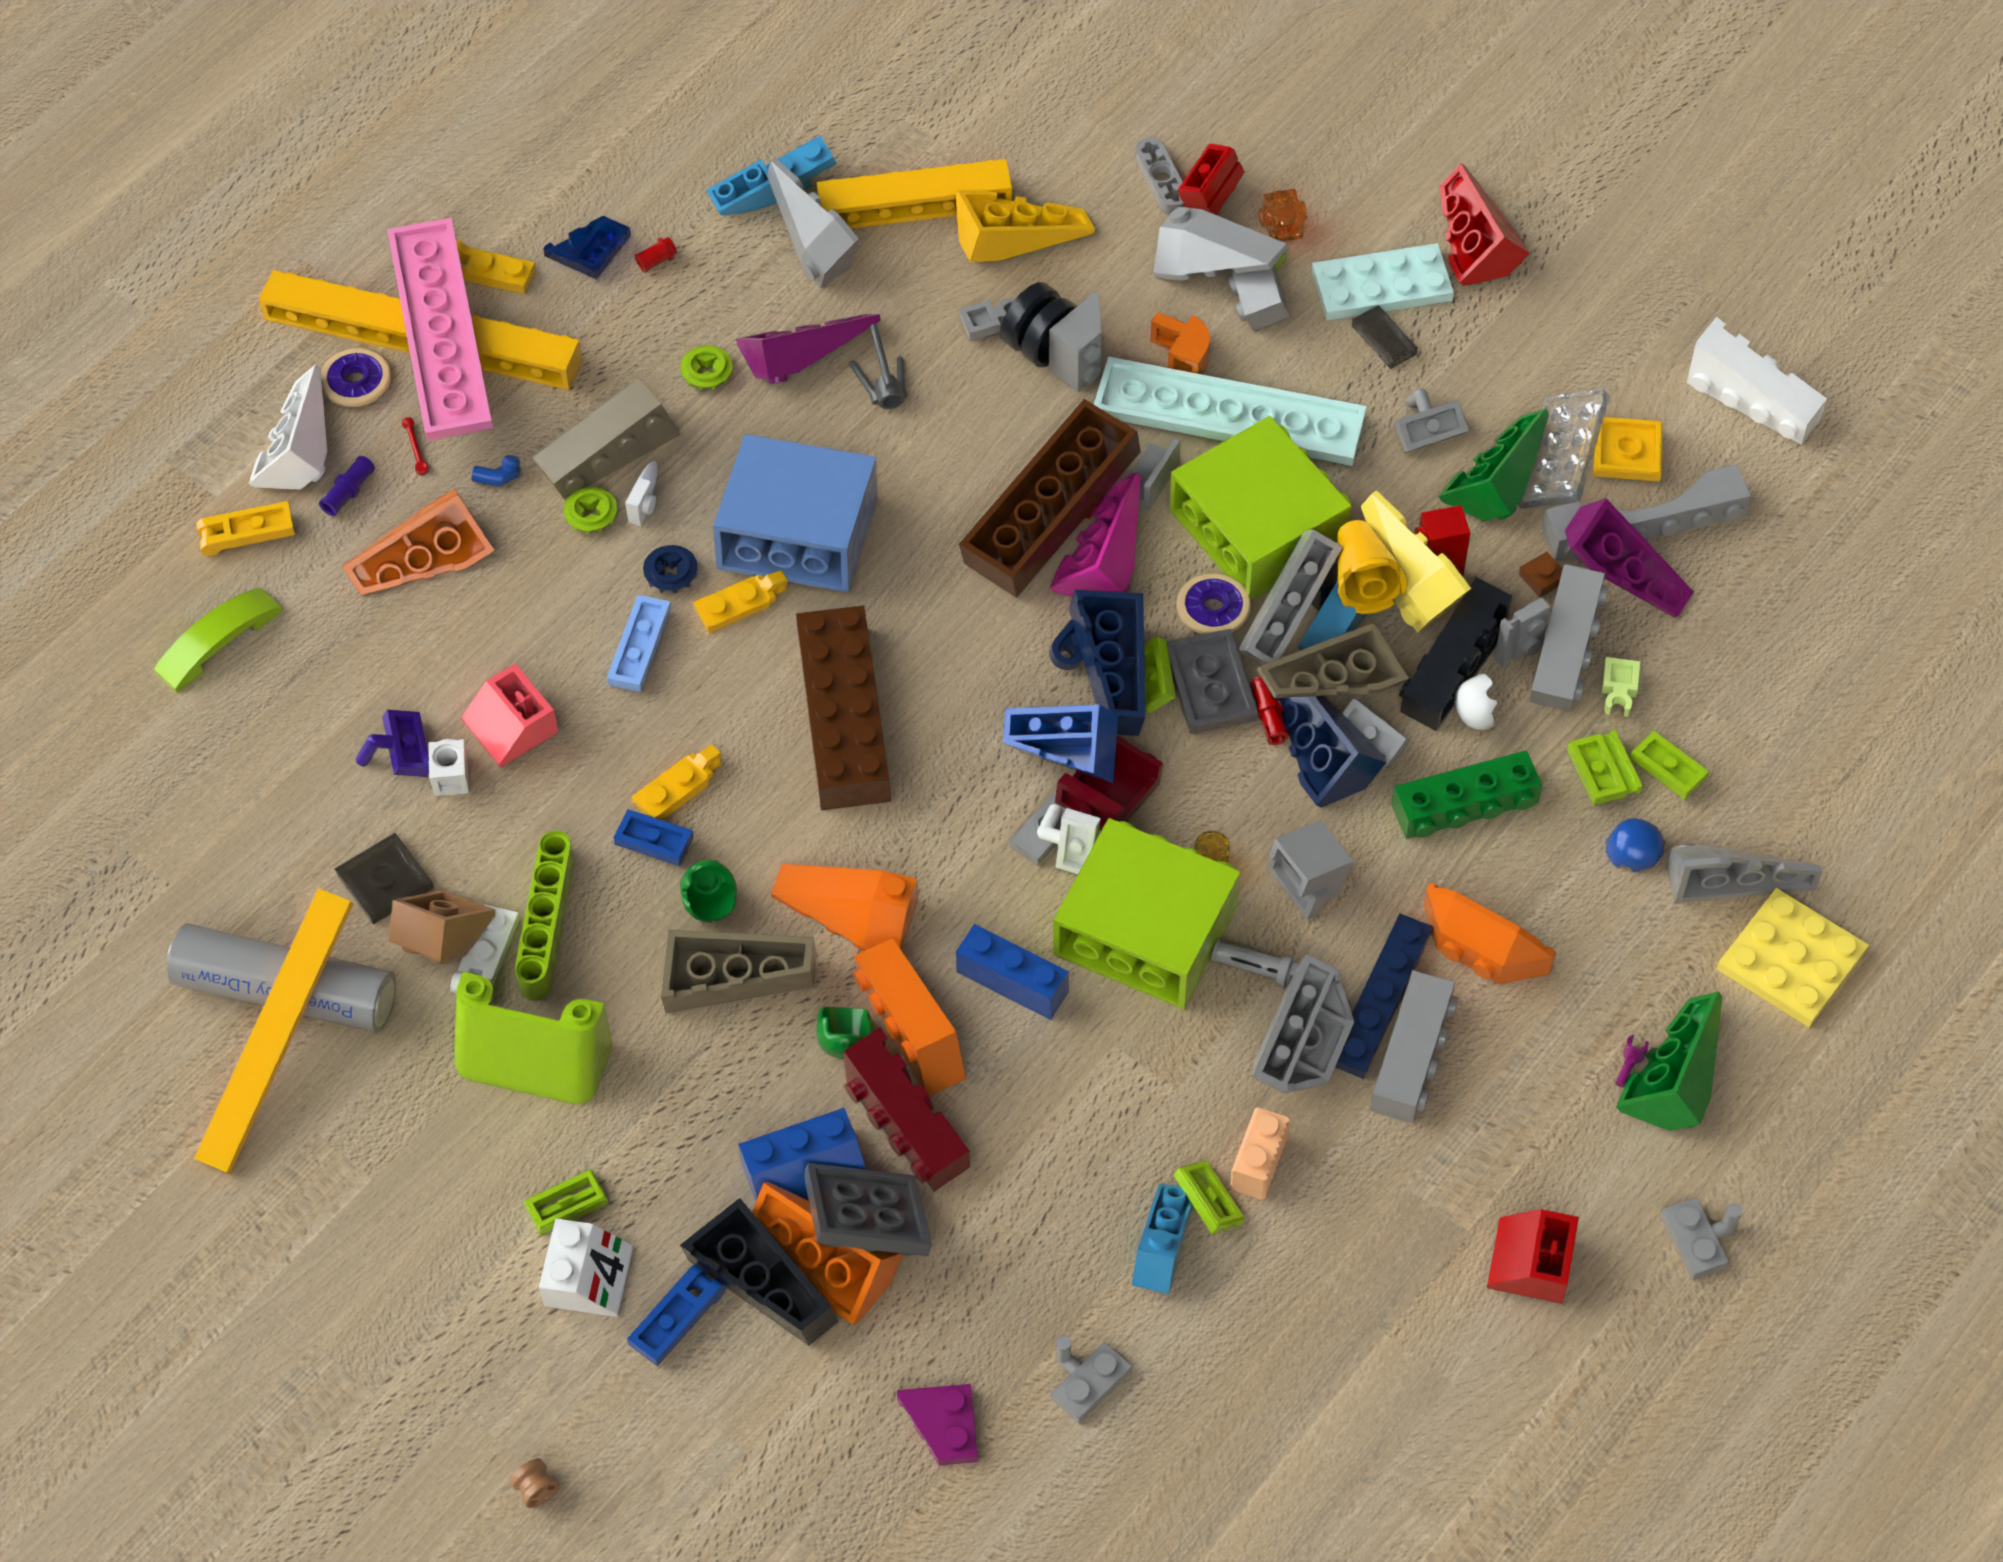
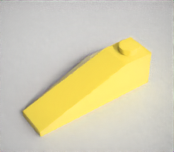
M1376 490L1361 505V509L1366 522L1404 569L1407 579L1406 591L1403 596L1400 592L1395 598V602L1400 609L1404 621L1418 633L1448 613L1471 587L1443 553L1436 556L1426 546L1428 539L1421 532L1414 534L1406 527L1405 517Z

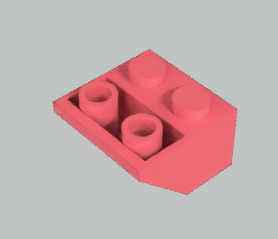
M516 663L487 680L461 717L462 722L500 768L559 732L554 709Z

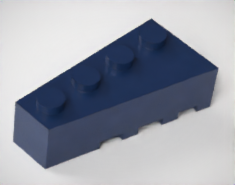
M1075 589L1069 606V612L1095 703L1118 714L1117 735L1139 736L1145 720L1143 594Z

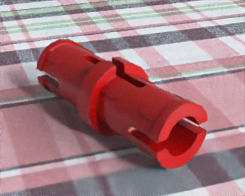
M1258 676L1250 682V688L1256 701L1258 719L1263 723L1268 744L1279 745L1286 742L1285 739H1289V733L1282 716L1283 705L1277 698L1273 697L1262 677Z

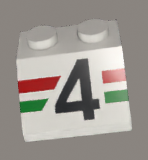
M555 1218L539 1284L543 1305L545 1307L618 1317L634 1246L594 1224Z

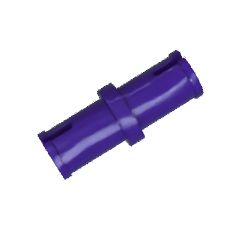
M358 456L344 474H339L335 478V485L319 501L320 508L326 514L336 516L341 507L350 498L358 495L360 492L359 487L374 472V464L368 458Z

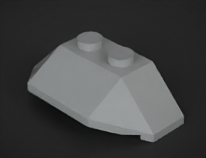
M1305 954L1280 999L1255 1056L1252 1078L1284 1094L1328 1084L1354 1024L1338 969Z

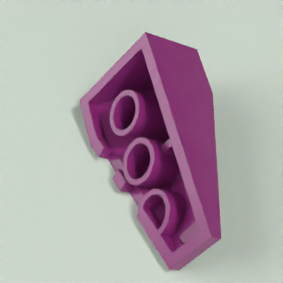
M1607 498L1580 506L1566 527L1565 534L1570 549L1590 570L1605 573L1604 579L1670 616H1679L1694 593Z

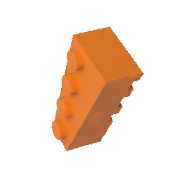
M891 938L854 955L857 971L853 972V977L859 990L867 992L873 1011L882 1018L890 1037L894 1039L916 1080L924 1087L929 1096L965 1080L966 1076L957 1033L895 940Z

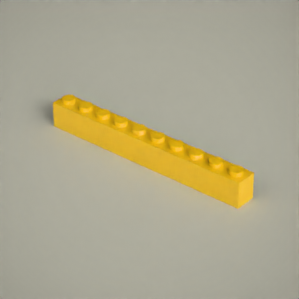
M277 270L272 271L259 297L264 320L410 353L399 298L390 297L383 293L359 290L353 286L346 287L333 284L323 279H311L298 276L292 272L285 273ZM471 314L482 370L570 390L582 362L579 340L567 335L560 336L543 332L536 328L529 329L512 325L506 321H495Z

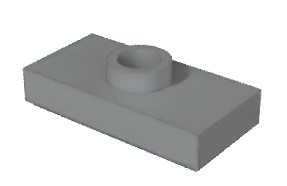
M1054 793L1048 797L1009 841L1010 848L1037 866L1057 845L1042 840L1037 835V830L1049 806L1052 804L1060 806L1055 803L1056 795ZM1060 806L1062 808V814L1055 826V829L1060 830L1062 816L1066 810L1062 806Z

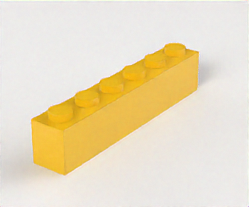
M1006 159L816 182L817 195L820 197L821 207L827 212L831 209L836 211L851 229L957 216V191L988 190L997 192V198L1012 200V185Z

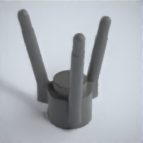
M872 324L871 331L883 375L876 380V385L873 388L855 361H850L849 365L869 393L872 404H879L883 409H893L900 406L908 396L905 389L903 358H897L896 379L889 372L877 325Z

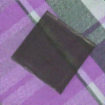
M396 833L335 868L337 877L372 924L391 914L394 899L424 894L434 888L431 879Z

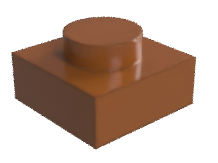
M1546 551L1522 565L1519 570V576L1540 598L1559 586L1563 568Z

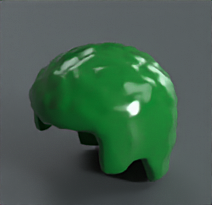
M712 859L698 861L687 869L680 881V892L684 908L690 916L696 920L708 923L720 921L729 916L735 909L737 896L736 881L730 870L723 863Z
M823 1007L819 1010L816 1026L817 1041L822 1051L832 1057L844 1059L845 1050L874 1032L873 1020H871V1016L866 1009Z

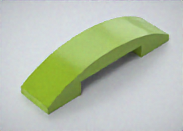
M261 588L241 593L214 608L184 632L155 666L154 671L175 692H178L203 673L202 663L250 626L256 631L280 614L283 609Z

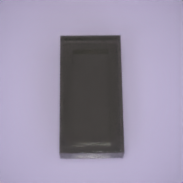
M1379 305L1352 319L1353 329L1390 369L1417 355L1418 347Z

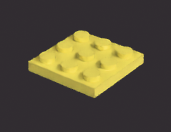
M1775 888L1718 962L1716 970L1810 1028L1865 955L1869 944L1778 888Z

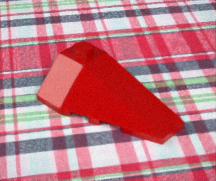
M1460 163L1439 185L1442 212L1448 221L1449 230L1445 232L1446 241L1451 245V254L1448 255L1449 265L1459 283L1463 286L1507 277L1530 253L1516 230L1467 167Z

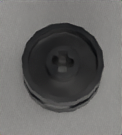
M1045 282L1032 284L1021 292L1010 305L1001 324L1000 338L1015 351H1022L1024 357L1035 366L1047 367L1049 366V330L1076 308L1077 305L1067 298H1061L1059 293Z

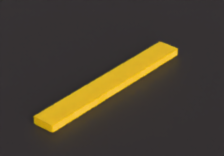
M320 888L317 889L195 1154V1160L231 1174L354 905L351 901Z

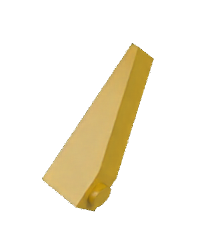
M988 190L957 191L956 194L959 243L970 262L1001 261L1092 235L1095 232L1094 225L1086 211L1082 208L1046 202L1043 206L1027 203L1026 198L1016 196L1014 201L997 198V192Z

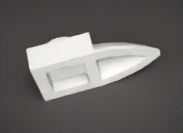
M655 461L650 462L644 468L625 503L628 523L641 526L646 515H651L655 508L656 496L653 495L657 478V462Z

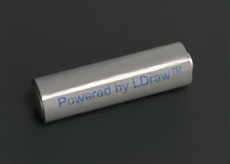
M186 923L180 928L168 950V979L170 984L264 1006L290 947ZM329 957L303 1016L379 1033L387 1023L394 1002L396 990L394 972Z

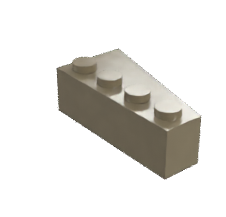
M639 377L532 458L562 498L565 499L575 491L593 484L678 437L680 434L662 404Z
M668 930L661 993L665 1012H676L814 987L817 956L814 937Z

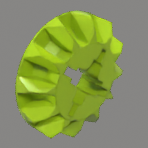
M704 345L693 348L681 360V377L686 380L689 387L697 386L700 391L704 387H711L715 390L719 384L726 385L727 378L732 375L733 364L731 357L725 350L716 346ZM712 366L713 372L705 371L701 373V367L709 368Z
M586 487L575 491L567 498L563 508L566 523L572 526L574 532L582 530L586 535L590 531L595 530L602 533L604 527L613 525V520L618 515L615 498L608 491L598 487ZM596 508L597 515L589 514L585 516V509L591 511Z

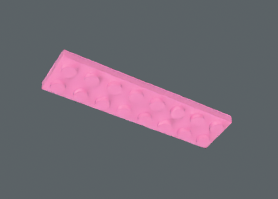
M452 218L387 229L427 441L493 429Z

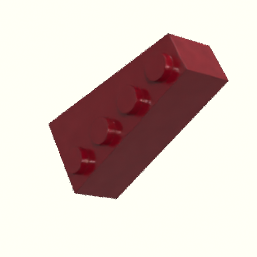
M878 1028L844 1051L847 1080L845 1090L856 1104L861 1102L868 1110L866 1114L871 1124L877 1130L882 1128L889 1136L888 1142L894 1152L899 1157L904 1155L911 1163V1171L916 1176V1179L921 1184L927 1182L935 1192L970 1168V1151L942 1112L933 1114L934 1106L929 1094L921 1084L915 1087L912 1085V1079L906 1069L907 1064L899 1053L893 1057L885 1047V1041L888 1038L882 1029Z

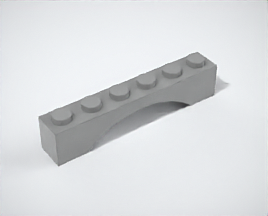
M1736 464L1704 472L1697 483L1690 489L1667 503L1646 509L1618 511L1646 540L1662 535L1671 536L1687 529H1701L1721 521H1735L1742 516H1746L1751 494ZM1574 502L1545 509L1542 531L1555 561L1578 557L1569 547L1565 529L1580 506L1586 504Z

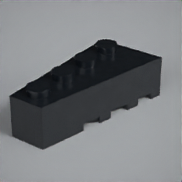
M1477 577L1472 582L1471 589L1464 595L1444 629L1437 637L1429 653L1425 654L1421 659L1412 679L1409 678L1403 684L1399 693V697L1402 698L1400 712L1435 731L1438 730L1455 706V692L1458 686L1469 678L1476 676L1496 648L1501 620L1504 618L1508 620L1512 595Z
M741 1198L680 1244L689 1262L703 1268L706 1274L722 1282L730 1291L808 1346L839 1322L831 1305Z

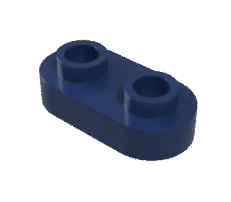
M1072 619L1054 639L1049 650L1052 663L1062 670H1073L1083 661ZM1066 651L1071 657L1066 658L1062 656L1061 652Z

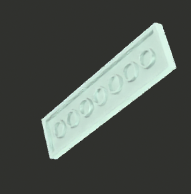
M1114 357L1107 358L1094 402L1095 406L1123 422L1220 441H1226L1264 418L1271 416L1278 425H1283L1287 429L1290 438L1298 447H1303L1310 458L1353 466L1367 408V406Z

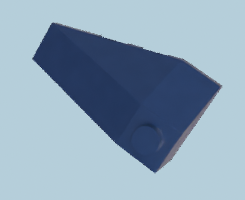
M1325 696L1277 698L1283 705L1282 716L1292 743L1289 746L1291 756L1297 759L1300 772L1297 774L1299 782L1316 806L1322 808L1366 789L1386 764V761L1372 743Z

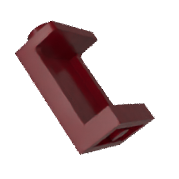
M1117 736L1113 783L1078 771L1073 776L1065 772L1057 782L1055 803L1065 809L1069 808L1100 818L1099 829L1101 831L1108 818L1118 822H1127L1160 785L1163 763L1152 754L1145 753L1128 743L1124 738Z

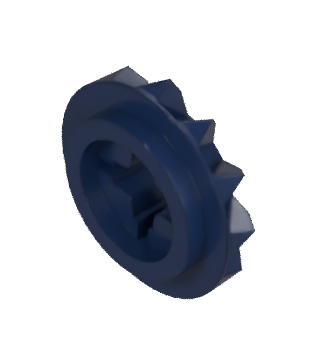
M666 545L655 549L647 556L644 561L643 572L650 588L656 587L661 593L665 590H672L674 593H677L679 588H689L690 582L697 578L698 566L695 556L688 549L677 545ZM664 566L670 569L676 567L677 575H673L670 572L665 575Z

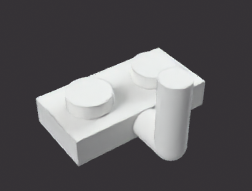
M1052 804L1049 806L1037 830V835L1042 840L1058 844L1055 868L1078 874L1098 838L1100 818L1066 808L1062 816L1061 828L1058 830L1055 829V826L1062 814V808Z

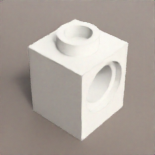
M443 739L438 742H428L429 777L434 796L469 793L468 755L464 739Z

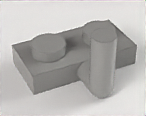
M1422 388L1415 390L1405 399L1406 405L1408 407L1417 406L1419 413L1394 421L1405 453L1465 434L1469 431L1458 400L1432 408L1428 394Z
M1697 1198L1662 1209L1660 1217L1692 1280L1727 1269L1729 1261L1718 1238L1735 1232L1742 1214V1209L1739 1205L1730 1204L1727 1207L1723 1221L1710 1225Z
M1066 1335L1059 1336L1056 1340V1361L1070 1375L1051 1392V1400L1079 1424L1132 1373V1366L1105 1342L1080 1363L1071 1354V1339Z

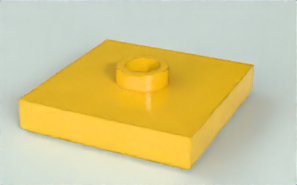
M1595 416L1593 477L1660 482L1662 473V421Z

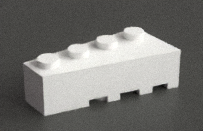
M1716 317L1695 344L1687 384L1693 386L1697 391L1706 393L1721 401L1725 406L1734 408L1749 416L1755 422L1762 423L1777 431L1783 437L1802 445L1821 420L1827 398L1793 373L1785 375L1776 364V360L1768 354L1762 358L1747 346L1750 343L1749 340L1741 334L1735 338L1723 329L1726 323Z

